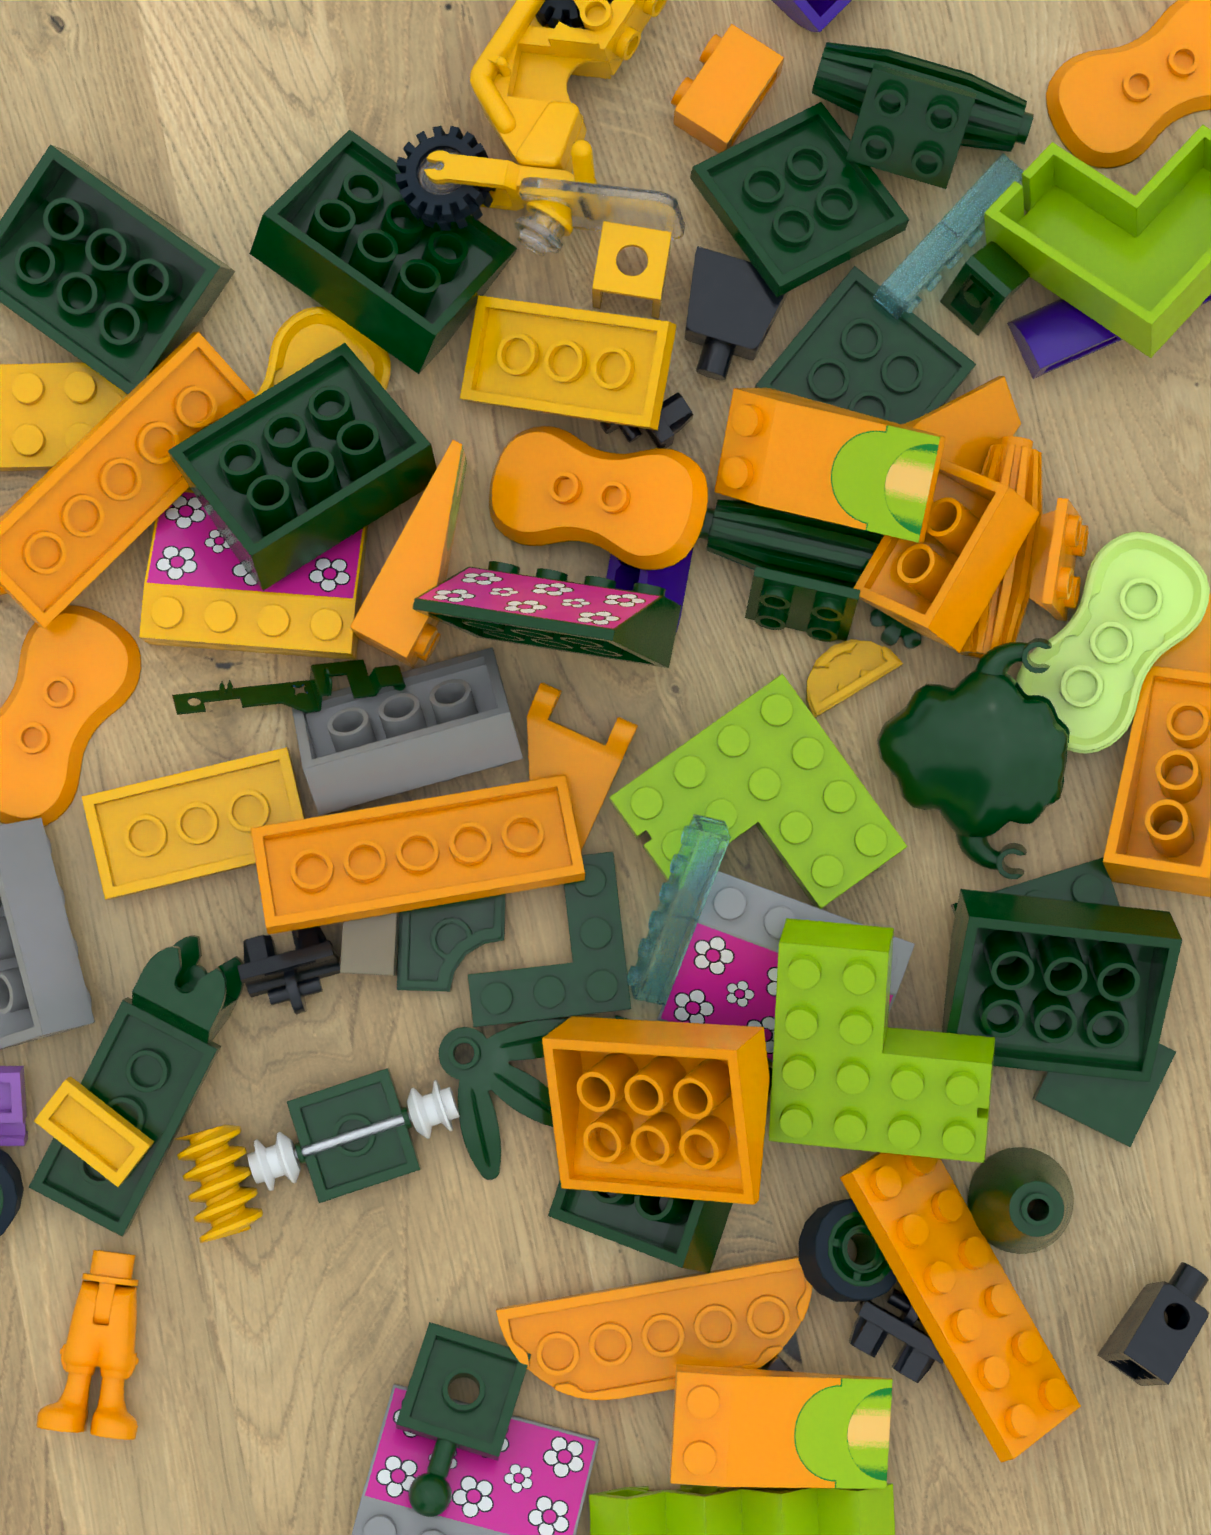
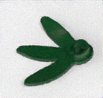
M551 1018L530 1021L497 1032L489 1038H486L483 1033L474 1028L460 1027L450 1031L443 1038L439 1047V1061L448 1075L459 1079L458 1111L461 1133L470 1158L483 1178L487 1180L497 1178L501 1163L499 1124L489 1094L490 1090L517 1112L541 1124L553 1127L548 1087L528 1073L509 1065L508 1062L544 1057L542 1038L567 1019ZM463 1043L470 1044L474 1049V1057L467 1064H461L455 1057L457 1047Z

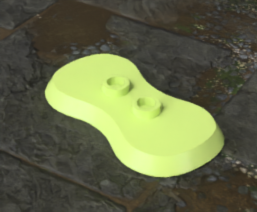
M1137 531L1123 534L1106 544L1096 554L1091 563L1081 602L1075 614L1060 632L1048 640L1052 644V648L1044 649L1037 647L1029 655L1032 662L1047 664L1050 666L1049 669L1043 673H1033L1026 669L1022 663L1016 681L1024 693L1048 698L1054 706L1058 718L1069 728L1070 734L1067 748L1069 751L1084 754L1099 752L1111 746L1123 736L1134 718L1143 681L1153 664L1163 653L1186 638L1199 625L1206 613L1210 591L1207 575L1200 564L1189 553L1163 537Z

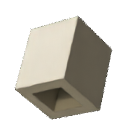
M399 912L343 922L340 973L397 976Z

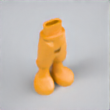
M93 1250L90 1273H83L82 1275L84 1280L82 1281L73 1310L67 1341L60 1349L63 1369L69 1372L66 1386L56 1403L46 1405L40 1409L36 1424L38 1428L60 1432H85L88 1423V1399L91 1378L94 1375L95 1368L100 1367V1376H102L100 1396L92 1417L90 1434L112 1439H136L138 1424L135 1417L127 1411L124 1400V1380H128L132 1376L136 1365L139 1363L137 1353H135L137 1327V1287L135 1286H139V1280L132 1279L135 1255Z

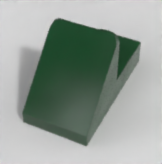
M991 241L965 262L940 302L979 336L992 322L1007 300L1030 277V274L997 243Z

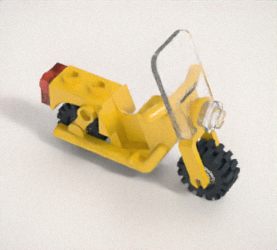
M516 0L470 73V84L487 120L514 162L489 158L482 144H478L475 136L468 131L463 136L459 127L450 126L449 134H445L442 126L432 127L434 137L427 138L425 132L422 131L416 135L420 144L415 147L408 141L403 148L407 158L398 157L396 164L400 171V174H395L396 183L411 213L417 220L421 217L424 224L428 227L433 228L436 222L441 230L451 231V222L456 221L459 229L468 226L465 217L472 215L476 221L482 217L483 214L479 207L517 211L523 209L526 205L527 215L525 217H518L514 223L516 229L521 233L517 239L524 247L539 256H544L547 251L554 254L559 253L563 247L560 240L563 236H570L573 229L602 232L603 221L672 232L671 240L682 238L685 222L675 197L660 191L597 184L592 147L588 141L584 140L587 132L586 125L578 106L571 103L567 92V82L570 75L611 79V75L616 73L623 60L630 59L635 53L643 29L651 17L659 15L667 0Z

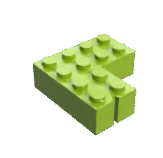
M1202 125L1136 195H1133L1052 142L1022 173V185L1014 181L984 213L986 245L991 241L997 243L1029 272L1030 278L1149 358H1152L1211 294V129Z
M783 673L609 797V801L636 839L645 834L646 831L652 838L643 845V848L670 886L756 825L813 906L821 909L908 847Z
M786 918L778 950L769 1141L984 1163L989 1126L995 1037L888 1027L894 928Z

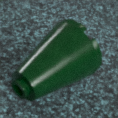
M1025 1147L1006 1148L988 1156L985 1162L974 1171L968 1191V1208L987 1242L1000 1250L1016 1254L1040 1251L1053 1244L1063 1234L1072 1217L1074 1196L1070 1180L1060 1164L1041 1151ZM1035 1199V1205L1033 1209L1028 1213L1027 1207L1029 1203Z

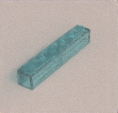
M1003 153L884 281L873 299L897 320L904 312L910 315L922 302L919 296L923 291L927 289L931 292L943 279L940 273L946 266L952 270L964 256L960 251L967 244L972 248L982 237L984 232L981 228L985 225L984 213L1014 181L1020 185L1022 184V173L1024 171Z
M693 814L690 825H686L682 831L680 851L672 857L670 864L671 874L668 882H664L661 886L659 893L660 903L657 911L653 910L650 915L647 937L642 938L639 943L637 963L635 966H631L628 972L627 983L631 986L633 997L636 1000L666 1005L731 839L726 822L723 820Z

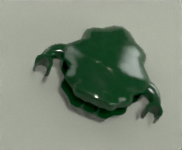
M1035 638L1028 643L1009 642L994 647L980 658L975 670L963 678L954 688L941 684H925L913 693L903 710L883 725L877 738L880 758L897 778L902 797L914 808L939 810L955 831L957 843L962 852L973 862L988 869L998 870L1003 877L1008 879L1020 878L1023 876L1024 870L1008 867L1004 862V857L1008 854L1026 855L1027 850L1018 843H1009L1000 851L994 850L988 843L987 836L995 834L1009 822L1019 824L1033 823L1040 817L1046 807L1061 798L1070 734L1069 728L1058 718L1056 710L1048 698L1040 695H1027L1017 681L1007 674L1009 668L1017 662H1023L1025 668L1033 673L1047 671L1050 667L1049 665L1036 664L1029 657V651L1035 647L1052 648V644L1043 638Z

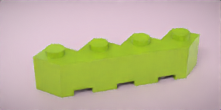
M887 1483L886 1489L729 1488L680 1485V1489L649 1491L648 1486H637L589 1494L590 1535H895L892 1483Z

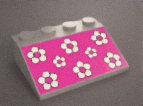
M713 870L657 1020L764 1027L767 1060L773 1063L778 950L786 918L856 925L863 924ZM895 936L893 938L889 1012L915 945Z
M396 1383L393 1384L352 1535H576L599 1438L512 1415L498 1461L456 1448L446 1478L452 1490L450 1505L438 1516H422L412 1508L408 1493L414 1479L421 1474L427 1473L436 1441L396 1429V1422L408 1387ZM452 1399L455 1403L460 1405L470 1404L467 1402Z

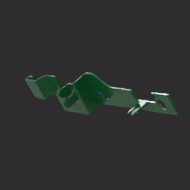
M362 659L311 665L310 680L233 688L229 680L227 689H225V685L221 681L219 690L172 695L177 715L206 712L205 702L240 699L242 708L284 704L305 713L321 711L322 696H331V677L347 676L354 699L377 696L382 687L393 686L394 690L402 691L406 688L398 665L375 667L368 676L364 660ZM305 686L304 691L306 693L295 695V688ZM195 698L200 700L201 703L197 706H192L188 703V700Z

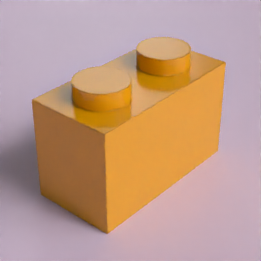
M733 24L730 25L723 37L715 34L710 39L699 59L704 66L694 80L689 77L683 80L671 101V104L676 106L673 124L717 153H721L735 144L781 74L784 61L783 56Z

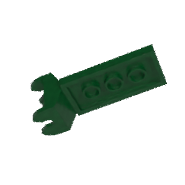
M196 935L187 936L179 940L173 946L159 951L149 960L132 991V999L127 997L122 1000L81 1082V1085L154 1141L153 1145L123 1184L117 1187L61 1142L53 1138L29 1185V1188L122 1237L128 1232L221 1048L220 1045L213 1042V1039L230 1017L244 986V983L240 980L237 967L243 964L238 956L221 964L217 969L208 974L203 966L197 965L202 952L200 937Z

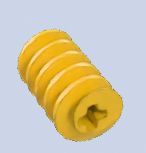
M222 1125L174 1139L190 1142L187 1148L177 1154L178 1160L192 1161L196 1165L182 1175L183 1180L200 1182L201 1187L190 1194L188 1199L190 1202L206 1203V1208L193 1217L194 1222L208 1223L212 1226L209 1231L199 1237L200 1243L251 1229L250 1225L263 1215L261 1208L245 1207V1203L258 1194L257 1188L243 1187L239 1184L252 1174L250 1167L234 1165L235 1161L247 1153L244 1146L229 1145V1141L241 1133L240 1126Z

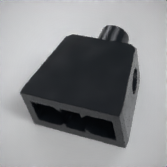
M699 246L695 253L685 340L703 346L696 368L697 373L716 380H726L733 355L748 360L756 358L788 292L776 297L751 262Z
M1181 1262L1168 1283L1162 1281L1147 1284L1101 1348L1098 1356L1140 1386L1169 1385L1209 1316V1312L1195 1302L1209 1279L1193 1266ZM1164 1311L1167 1315V1324L1164 1319Z

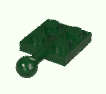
M429 1322L396 1422V1429L436 1441L427 1473L421 1474L414 1479L408 1493L412 1508L418 1514L426 1517L438 1516L450 1505L452 1490L446 1478L456 1448L498 1461L528 1366L520 1363L507 1346ZM527 1353L528 1360H530L531 1354ZM457 1378H469L477 1384L479 1396L473 1403L460 1405L450 1398L448 1387Z

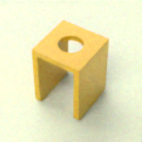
M603 221L592 286L593 308H601L603 292L652 300L651 317L659 318L670 256L672 232ZM626 247H638L646 254L648 264L641 274L628 276L618 269L616 264L617 255Z

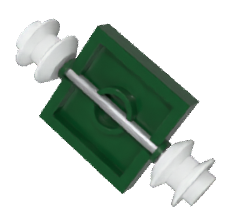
M386 1068L287 1101L299 1142L295 1143L294 1146L290 1138L278 1132L275 1145L265 1148L258 1139L254 1140L255 1151L248 1153L247 1157L256 1184L265 1182L270 1191L274 1190L275 1178L284 1175L292 1183H296L301 1170L300 1163H306L318 1202L322 1203L421 1170L422 1168L409 1128H412L414 1125L418 1133L429 1139L432 1126L442 1123L451 1132L453 1131L451 1120L459 1118L460 1115L451 1088L448 1087L441 1090L437 1080L434 1081L432 1093L422 1096L415 1088H411L407 1099L408 1109L407 1107L402 1108L390 1069Z

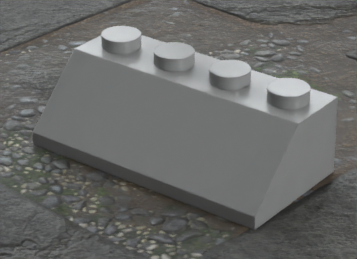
M493 647L401 672L406 688L402 691L394 690L393 686L382 687L377 696L354 699L351 688L347 687L333 691L331 696H322L320 712L305 713L292 708L302 768L318 814L322 815L337 810H345L358 804L387 796H395L405 791L437 782L449 781L455 777L499 767L506 763L523 759Z
M42 818L0 825V1050L95 1023L91 1009V996L85 986L78 959V946L71 933L65 910V896L58 883L51 856V843L45 833Z

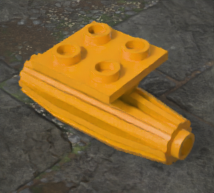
M1004 436L1002 437L1001 444L990 445L980 474L1011 487L1040 514L959 654L980 659L987 651L996 646L1016 642L1030 600L1050 612L1056 620L1067 621L1068 609L1076 608L1078 604L1081 580L1080 577L1074 576L1076 557L1085 556L1089 528L1088 525H1082L1081 515H1079L1070 500L1066 498H1058L1056 510L1043 514L1042 453L1032 449L1033 441L1027 438Z

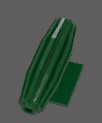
M826 42L812 88V94L858 116L846 160L944 189L947 188L960 146L1011 152L1015 142L1025 145L1034 114L1025 112L1026 100L971 73L890 49Z
M718 499L715 509L707 507L703 527L698 538L708 540L707 551L755 570L745 618L755 620L759 626L766 629L782 630L786 627L806 632L808 636L819 641L832 642L836 639L843 641L848 639L861 591L854 589V586L884 535L763 507L742 500Z

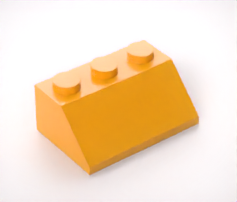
M941 459L924 542L917 543L884 535L854 589L861 590L859 599L917 633L960 653L1040 513L1011 487Z

